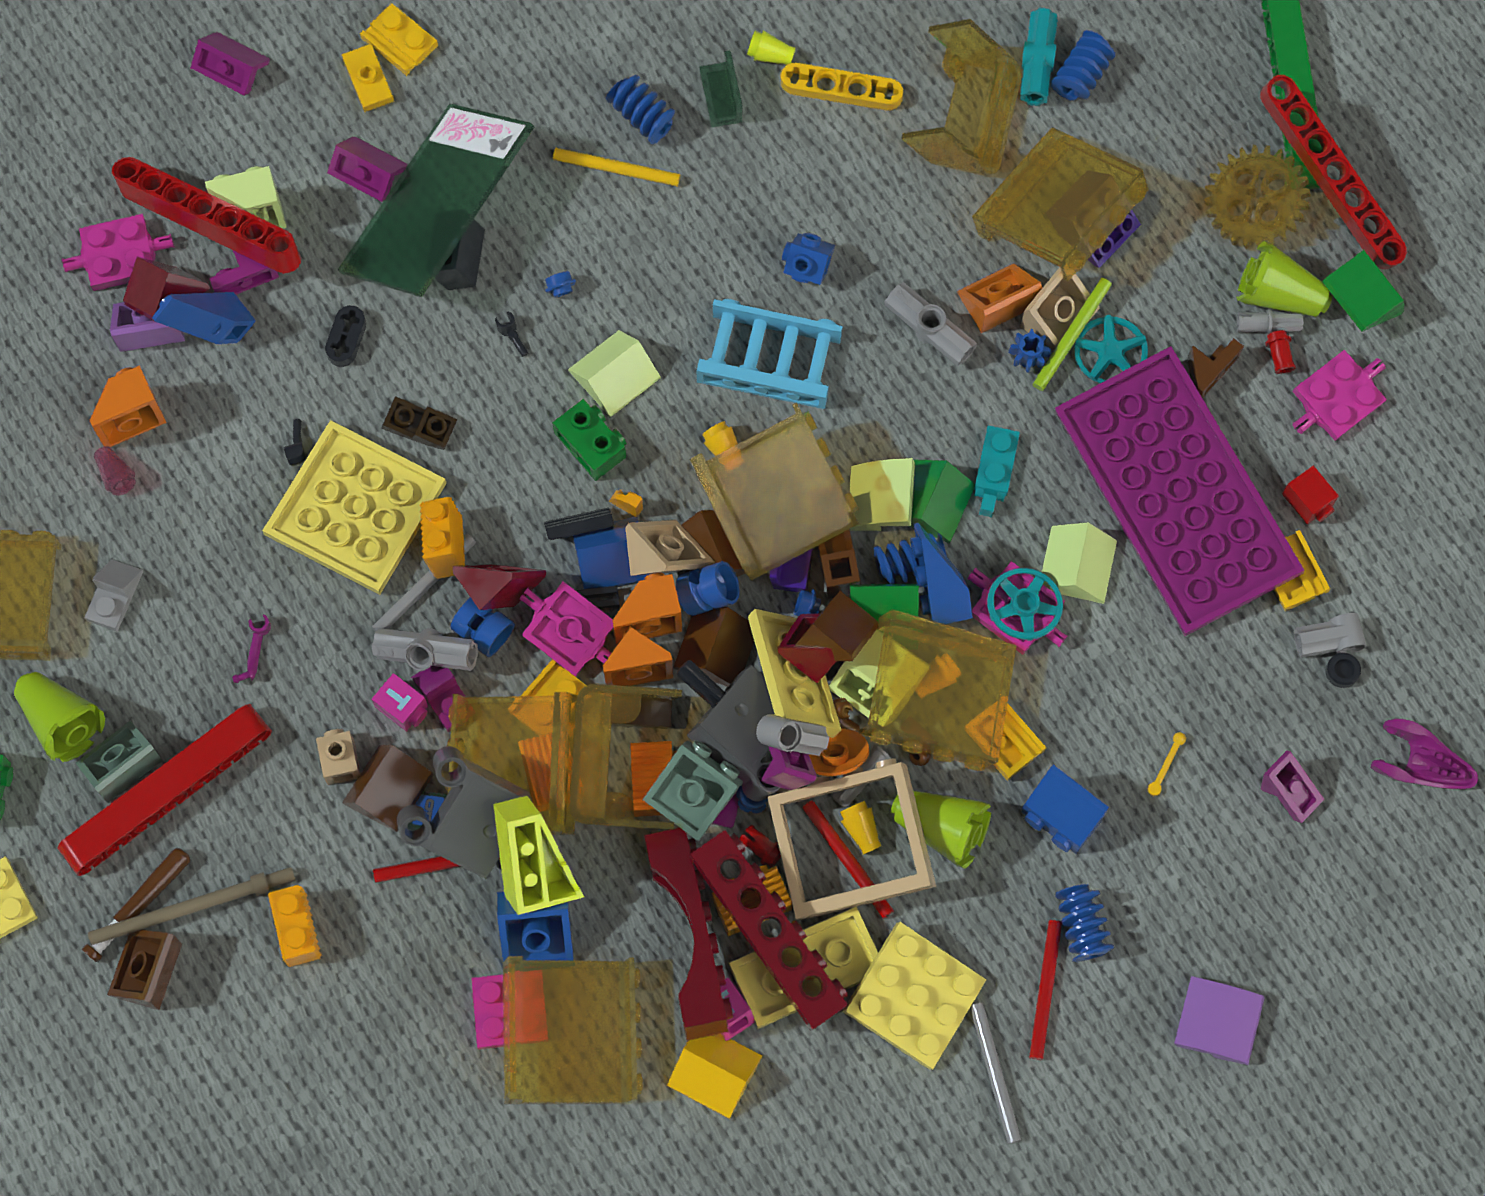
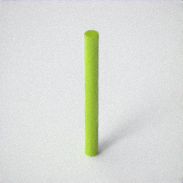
M1105 278L1099 280L1032 385L1036 389L1044 391L1112 286L1109 280Z

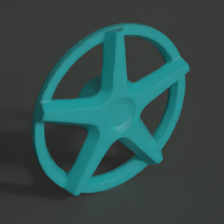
M1106 315L1086 324L1075 341L1074 354L1081 371L1093 381L1102 383L1106 379L1099 377L1109 365L1116 364L1122 371L1132 367L1125 357L1126 351L1141 345L1142 357L1140 362L1148 358V346L1145 335L1133 323L1123 318ZM1104 324V339L1102 341L1083 339L1089 330ZM1114 324L1128 328L1136 337L1118 340ZM1080 348L1098 354L1099 358L1091 372L1082 362Z
M1017 568L1003 573L993 582L988 593L987 606L991 621L1001 631L1014 638L1032 641L1047 635L1057 626L1063 612V599L1059 588L1047 575L1034 569ZM1015 574L1035 575L1030 585L1020 590L1007 579ZM1044 581L1053 589L1057 599V606L1040 601L1038 594ZM1000 585L1011 598V602L995 610L994 594ZM1036 613L1055 616L1047 627L1034 632V615ZM1013 615L1020 616L1024 632L1011 629L1000 619Z

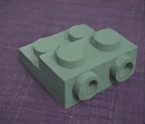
M687 740L677 750L643 800L699 841L743 781L738 778L739 770L726 761L719 764L710 757L712 751L705 744L697 740L692 744Z

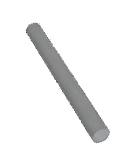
M469 534L464 536L465 554L476 544V541ZM429 570L372 626L373 630L377 631L379 628L389 629L439 579L435 578Z
M983 1002L973 1004L970 1010L1007 1143L1021 1141Z

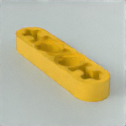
M790 63L781 72V86L784 91L792 95L881 110H894L901 105L903 99L902 85L892 78L802 63ZM793 74H799L797 84L791 83L790 78H792ZM809 75L813 76L812 87H808ZM823 78H828L835 83V86L831 90L824 91L818 87L817 83ZM859 83L866 88V92L863 95L855 96L848 89L852 84ZM872 86H876L874 98L870 97ZM887 89L893 90L891 100L885 99Z

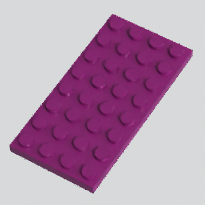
M1172 346L1054 408L1057 417L1184 636L1193 633L1304 573V568Z

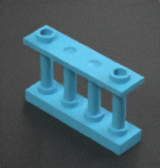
M714 299L713 317L719 318L721 321L712 357L708 360L699 359L696 370L698 383L825 409L829 386L823 385L820 381L829 343L840 344L842 326L828 319L816 321L744 306L733 299H723L722 301ZM734 322L753 326L744 364L740 367L727 365L724 362ZM766 328L785 332L776 372L772 374L760 372L756 368ZM798 335L817 339L808 379H804V381L793 379L788 375Z

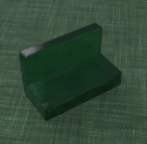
M728 50L724 51V62L699 66L711 128L742 122V101L731 51Z

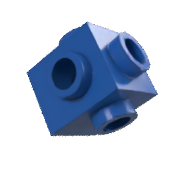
M798 233L792 243L787 242L781 259L786 262L783 273L791 275L792 279L798 282H813L821 285L827 275L835 245L821 241V238L815 234Z

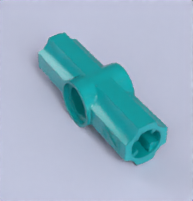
M1047 8L1031 11L1028 39L1024 42L1022 70L1024 72L1021 82L1020 100L1033 106L1047 103L1050 76L1054 71L1056 44L1054 42L1058 14Z

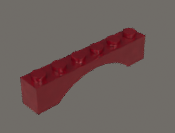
M681 828L644 835L653 881L667 890L680 905L689 921L694 938L692 963L687 979L678 994L686 1039L688 1041L729 1032L727 1020L734 1017L730 998H722L720 987L726 986L723 966H715L713 954L719 953L715 932L708 933L706 922L712 921L708 900L701 901L699 892L700 890H705L704 879L700 872L694 869V864L689 858L690 854L697 849L695 838L688 839L687 832Z

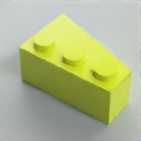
M523 796L493 804L504 894L515 912L521 915L583 898L584 895L561 855L541 813L529 797Z

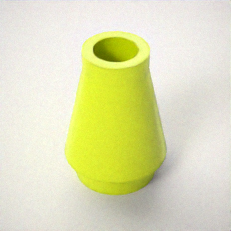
M764 30L762 33L754 31L747 55L754 57L753 61L788 65L793 59L796 48L787 45Z

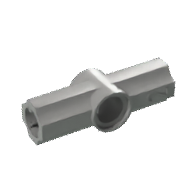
M904 282L898 284L884 302V305L915 330L916 336L920 341L934 346L956 366L963 364L977 347V343L946 318V314L941 307L929 304ZM931 320L936 322L938 326L928 328L923 322Z
M379 628L374 635L372 652L377 659L405 662L413 669L419 671L426 670L430 666L471 671L476 666L478 644L474 643L472 639L442 636L440 632L432 628L424 629L420 633Z

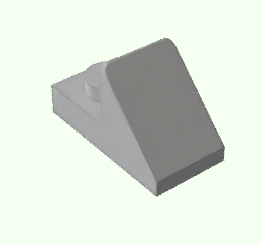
M111 559L93 577L92 581L97 589L84 619L87 622L118 632L143 570Z

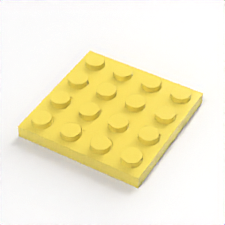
M330 420L262 531L265 536L380 595L422 526L420 523L422 520L420 518L421 513L419 511L421 508L419 505L425 501L438 499L447 482L445 478Z

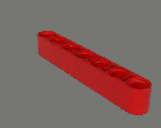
M1286 75L1273 77L1262 88L1260 93L1261 101L1361 248L1368 254L1376 266L1380 269H1390L1400 264L1407 254V247L1403 239L1295 82ZM1272 86L1281 87L1284 90L1285 98H1275L1271 92ZM1291 112H1296L1302 116V126H1296L1291 122ZM1309 139H1315L1321 144L1320 153H1314L1310 150L1308 146ZM1328 166H1334L1339 170V180H1333L1328 176ZM1346 192L1354 193L1357 196V207L1347 204L1345 200ZM1365 219H1370L1375 223V234L1368 233L1365 230ZM1384 245L1390 246L1395 253L1393 261L1387 260L1383 256L1382 248Z
M124 157L114 163L112 174L122 196L279 273H290L300 266V253L292 234L287 230L136 158Z
M251 704L240 707L65 837L59 843L57 849L77 876L89 873L92 870L91 866L97 867L120 849V844L122 847L149 828L147 824L153 825L177 807L175 803L181 804L204 787L203 782L208 784L232 766L231 761L236 763L260 745L258 741L264 742L268 739L272 730Z

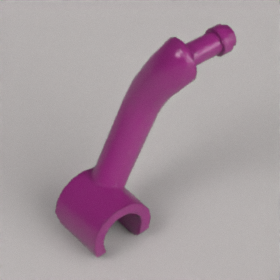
M263 614L265 625L262 628H255L252 620L249 619L248 621L249 627L253 632L247 661L248 671L239 675H233L234 683H239V681L251 678L252 681L257 674L263 636L268 634L271 629V623L265 614Z

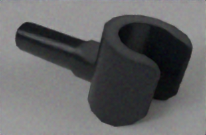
M507 311L510 323L502 325L497 317L495 318L498 332L503 336H508L521 357H524L529 352L516 332L517 325L514 315Z
M300 419L293 420L292 439L294 444L284 447L289 465L303 462L306 458L301 439Z

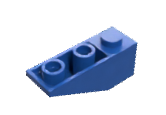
M234 292L170 294L160 302V308L152 317L155 322L215 344L238 343L256 321Z
M915 523V537L910 538L914 557L919 559V566L914 567L918 586L923 588V595L919 596V606L922 615H928L933 627L973 618L969 588L962 574L919 523Z

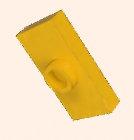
M371 44L341 54L364 112L394 102L393 95Z

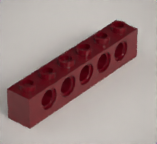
M724 830L692 852L689 858L809 1030H814L848 1005L844 1000L848 994L837 978L831 981L823 969L827 967V964L816 949L811 952L803 940L807 938V935L796 920L790 923L785 916L783 910L787 907L776 891L770 894L762 882L766 880V877L755 862L750 865L742 853L746 851V848L735 833L729 836L727 831ZM726 861L735 862L740 869L739 876L732 880L723 877L720 871L722 863ZM746 890L757 892L760 897L759 906L753 909L746 908L741 902L742 892ZM765 919H774L779 923L780 933L777 937L769 938L762 933L761 924ZM794 948L799 952L801 959L798 966L788 967L783 963L782 952L784 949ZM806 977H815L820 982L821 990L817 996L811 997L804 993L802 983Z

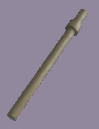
M292 867L264 875V872L250 876L251 880L89 931L90 943L95 945L253 893L256 896L270 892L269 888L295 880Z

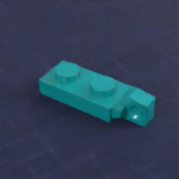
M987 426L974 488L976 490L975 496L983 497L979 515L992 517L996 500L1004 502L1005 496H1007L1020 435L1018 431Z

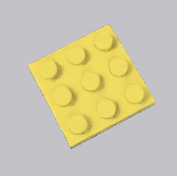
M897 922L842 1012L931 1070L934 1069L986 982V979L903 923Z

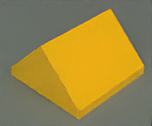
M721 1034L689 1040L681 1052L667 1086L730 1119L762 1055L732 1039L726 1041Z

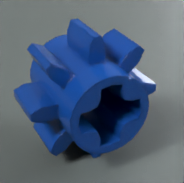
M1030 329L1029 333L1024 336L1017 333L1015 337L1016 344L1010 345L1009 353L1016 355L1013 363L1014 367L1020 364L1026 367L1027 373L1030 372L1031 367L1036 365L1042 369L1045 364L1043 357H1049L1051 348L1044 347L1047 336L1043 335L1040 337L1034 333L1033 329Z

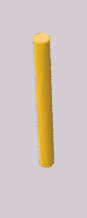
M555 148L553 160L677 187L681 176L678 173L561 148Z

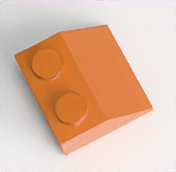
M140 365L135 368H124L118 371L114 377L108 379L90 418V423L105 449L167 423Z
M653 573L646 576L645 580L637 583L613 619L616 646L630 627L649 639L682 632L681 609L672 574Z

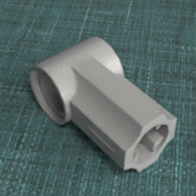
M1358 613L1338 615L1331 618L1329 622L1296 627L1294 630V641L1300 658L1337 652V654L1347 653V650L1354 653L1365 649L1367 646Z
M767 714L762 717L756 729L757 738L764 745L786 752L795 751L817 756L827 749L830 738L827 735L826 727L823 725L787 719L774 714Z

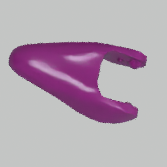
M1391 719L1384 722L1383 729L1389 734L1408 741L1410 756L1404 770L1386 763L1382 759L1372 761L1371 769L1375 772L1404 783L1436 788L1468 789L1477 784L1478 774L1472 766L1447 748L1429 730L1414 721L1406 719Z

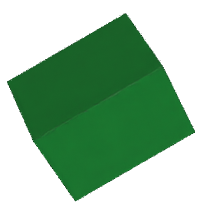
M1364 250L1322 281L1361 332L1391 320L1404 312V300Z
M914 460L911 526L908 527L914 529V524L919 523L928 534L931 533L937 538L938 533H940L942 540L950 543L975 488V484L948 461Z

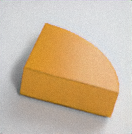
M616 490L609 502L634 517H638L643 510L642 497L631 491L625 495L622 490Z

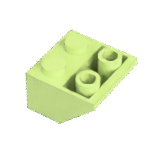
M255 166L248 168L242 173L234 175L222 174L216 176L213 180L205 181L209 194L282 229L287 228L279 194L269 166Z
M877 629L853 661H844L830 683L829 689L840 698H845L855 709L883 728L896 720L930 666Z

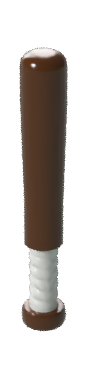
M181 848L172 850L126 904L113 916L114 920L109 925L139 916L189 864L190 856ZM115 938L95 945L87 943L82 948V951L97 963L102 958V955H100L102 951Z

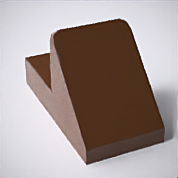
M1233 338L1226 347L1221 344L1210 358L1195 346L1191 347L1188 354L1190 378L1202 399L1240 357L1244 346Z

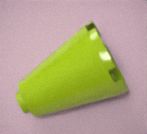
M1263 241L1256 249L1262 252L1257 259L1251 257L1248 261L1237 290L1242 292L1243 295L1237 296V300L1248 305L1313 317L1318 316L1320 312L1325 313L1332 302L1333 296L1329 294L1330 291L1324 283L1272 243Z
M39 672L26 673L17 680L14 696L45 753L51 760L55 761V758H59L62 762H68L81 756L95 743L89 739L97 730L102 733L106 720L103 711L98 706Z
M913 791L926 844L956 866L963 869L967 868L975 859L974 856L969 855L971 850L974 849L976 844L981 848L991 819V812L986 810L991 805L983 801ZM897 795L892 804L891 813L895 814L894 821L906 829Z

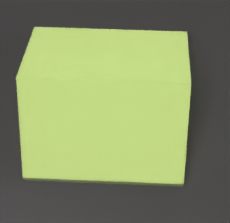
M620 330L568 369L609 417H612L661 378L639 340Z
M1089 522L1052 526L1042 573L1054 581L1062 595L1104 604L1117 540ZM1044 581L1043 585L1054 592L1050 585Z

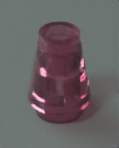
M104 446L99 448L93 457L105 489L112 492L115 496L124 495L131 491L136 484L135 472L111 447Z

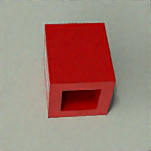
M1314 465L1289 482L1282 493L1306 524H1309L1314 519L1321 522L1335 511L1333 505L1339 497Z

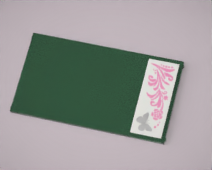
M449 103L338 268V271L343 275L423 297L535 126L530 122Z

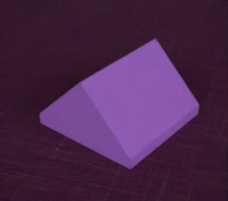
M124 302L113 304L110 332L120 352L185 341L184 332L158 322L156 323L125 306Z

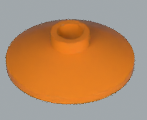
M841 728V731L834 738H829L827 749L823 750L819 756L809 754V757L817 775L839 776L850 773L864 764L869 756V745L866 738L860 733Z

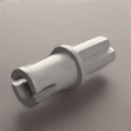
M1268 309L1267 312L1238 311L1237 333L1260 332L1268 335L1272 331L1279 330L1301 331L1303 329V315L1272 313L1271 309Z
M873 745L867 760L860 767L863 768V772L876 769L877 762L890 759V757L882 748ZM873 782L833 792L832 796L837 803L843 807H848L866 786L870 787Z

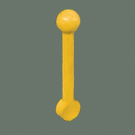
M1177 732L1174 734V743L1155 781L1148 786L1147 790L1151 796H1158L1161 793V783L1180 745L1186 742L1184 733Z

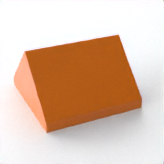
M1013 263L957 292L978 329L983 333L1024 313L1027 306L1043 287L1040 281Z
M630 627L603 664L607 690L673 678L671 653L632 627Z

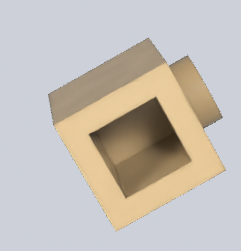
M334 729L325 732L324 737L316 738L323 778L327 785L358 779L361 776L355 742L350 731L344 732L343 729Z

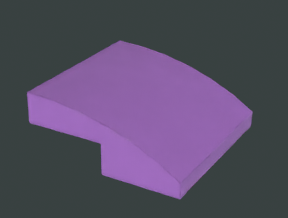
M1191 976L1174 1044L1181 1048L1211 1054L1218 1059L1248 1065L1264 996L1230 985Z

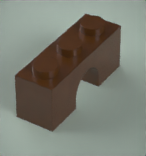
M842 486L809 492L828 599L834 598L839 591H842L845 595H850V585H861Z

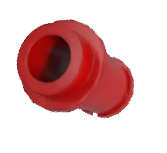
M1285 330L1269 333L1265 344L1266 347L1270 348L1275 373L1283 374L1294 371L1296 366L1293 362L1289 345L1291 336L1287 335Z
M750 825L745 831L755 839V842L743 833L739 839L745 847L761 859L762 865L768 864L770 867H773L781 858L778 842L773 843L758 831L754 825Z

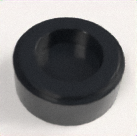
M1338 653L1327 663L1325 669L1326 677L1336 687H1350L1359 679L1361 665L1353 655Z

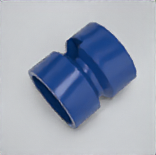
M721 561L705 566L702 569L682 573L676 580L679 604L688 615L694 616L708 612L713 608L718 609L736 603L739 598V582L736 573L727 562Z
M470 597L454 616L450 628L460 637L474 640V643L478 644V651L488 658L493 656L508 640L514 630L515 623L500 611L493 613V609L479 610Z

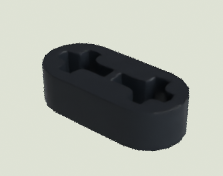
M353 305L345 306L338 311L334 319L325 351L328 360L337 367L348 366L356 358L366 329L365 316L359 307ZM353 315L356 317L358 324L353 323L348 333L346 332L347 326L344 319L349 320ZM343 340H346L345 347L348 353H342L340 357H337L333 349H339Z

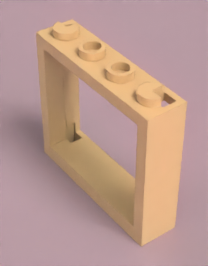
M896 758L877 762L876 769L863 772V768L859 767L850 773L844 774L843 777L830 780L829 776L817 777L813 783H810V786L795 790L780 788L777 794L768 796L796 919L805 920L936 887L908 767L902 762L896 763ZM894 777L917 874L806 902L783 805Z

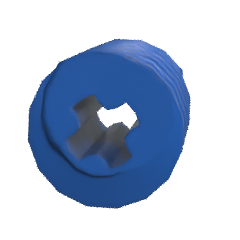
M1085 30L1083 36L1077 41L1076 47L1071 50L1070 56L1058 70L1057 76L1052 79L1051 86L1053 90L1061 97L1070 101H1075L1077 98L1088 99L1090 96L1089 90H1093L1097 86L1095 80L1102 78V70H1106L1109 67L1108 60L1115 58V51L1101 35Z
M637 74L629 79L620 80L610 89L606 96V101L613 103L614 109L622 112L623 118L631 120L634 128H640L641 135L649 137L648 140L651 144L657 143L671 129L675 110L670 108L663 112L666 101L660 100L655 104L654 102L658 96L655 91L645 95L649 86L647 83H643L637 87L636 85L640 80Z
M929 533L928 535L946 555L940 533H938L937 540ZM906 540L899 542L898 550L893 543L886 545L885 553L879 546L873 548L875 564L881 582L886 578L889 584H895V577L899 575L904 583H908L909 572H912L915 576L914 567L919 566V559L914 557L912 548Z
M1088 884L1071 886L1055 893L1057 899L1066 900L1058 907L1061 913L1068 914L1062 919V924L1066 927H1073L1065 933L1066 939L1075 941L1069 946V952L1080 954L1072 962L1101 957L1114 949L1113 944H1103L1102 942L1103 939L1111 935L1110 931L1099 930V926L1107 921V917H1097L1095 914L1104 908V905L1092 902V899L1101 894L1100 890H1089Z

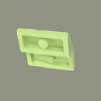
M913 458L879 460L851 466L848 522L851 531H881V526H911L915 471Z

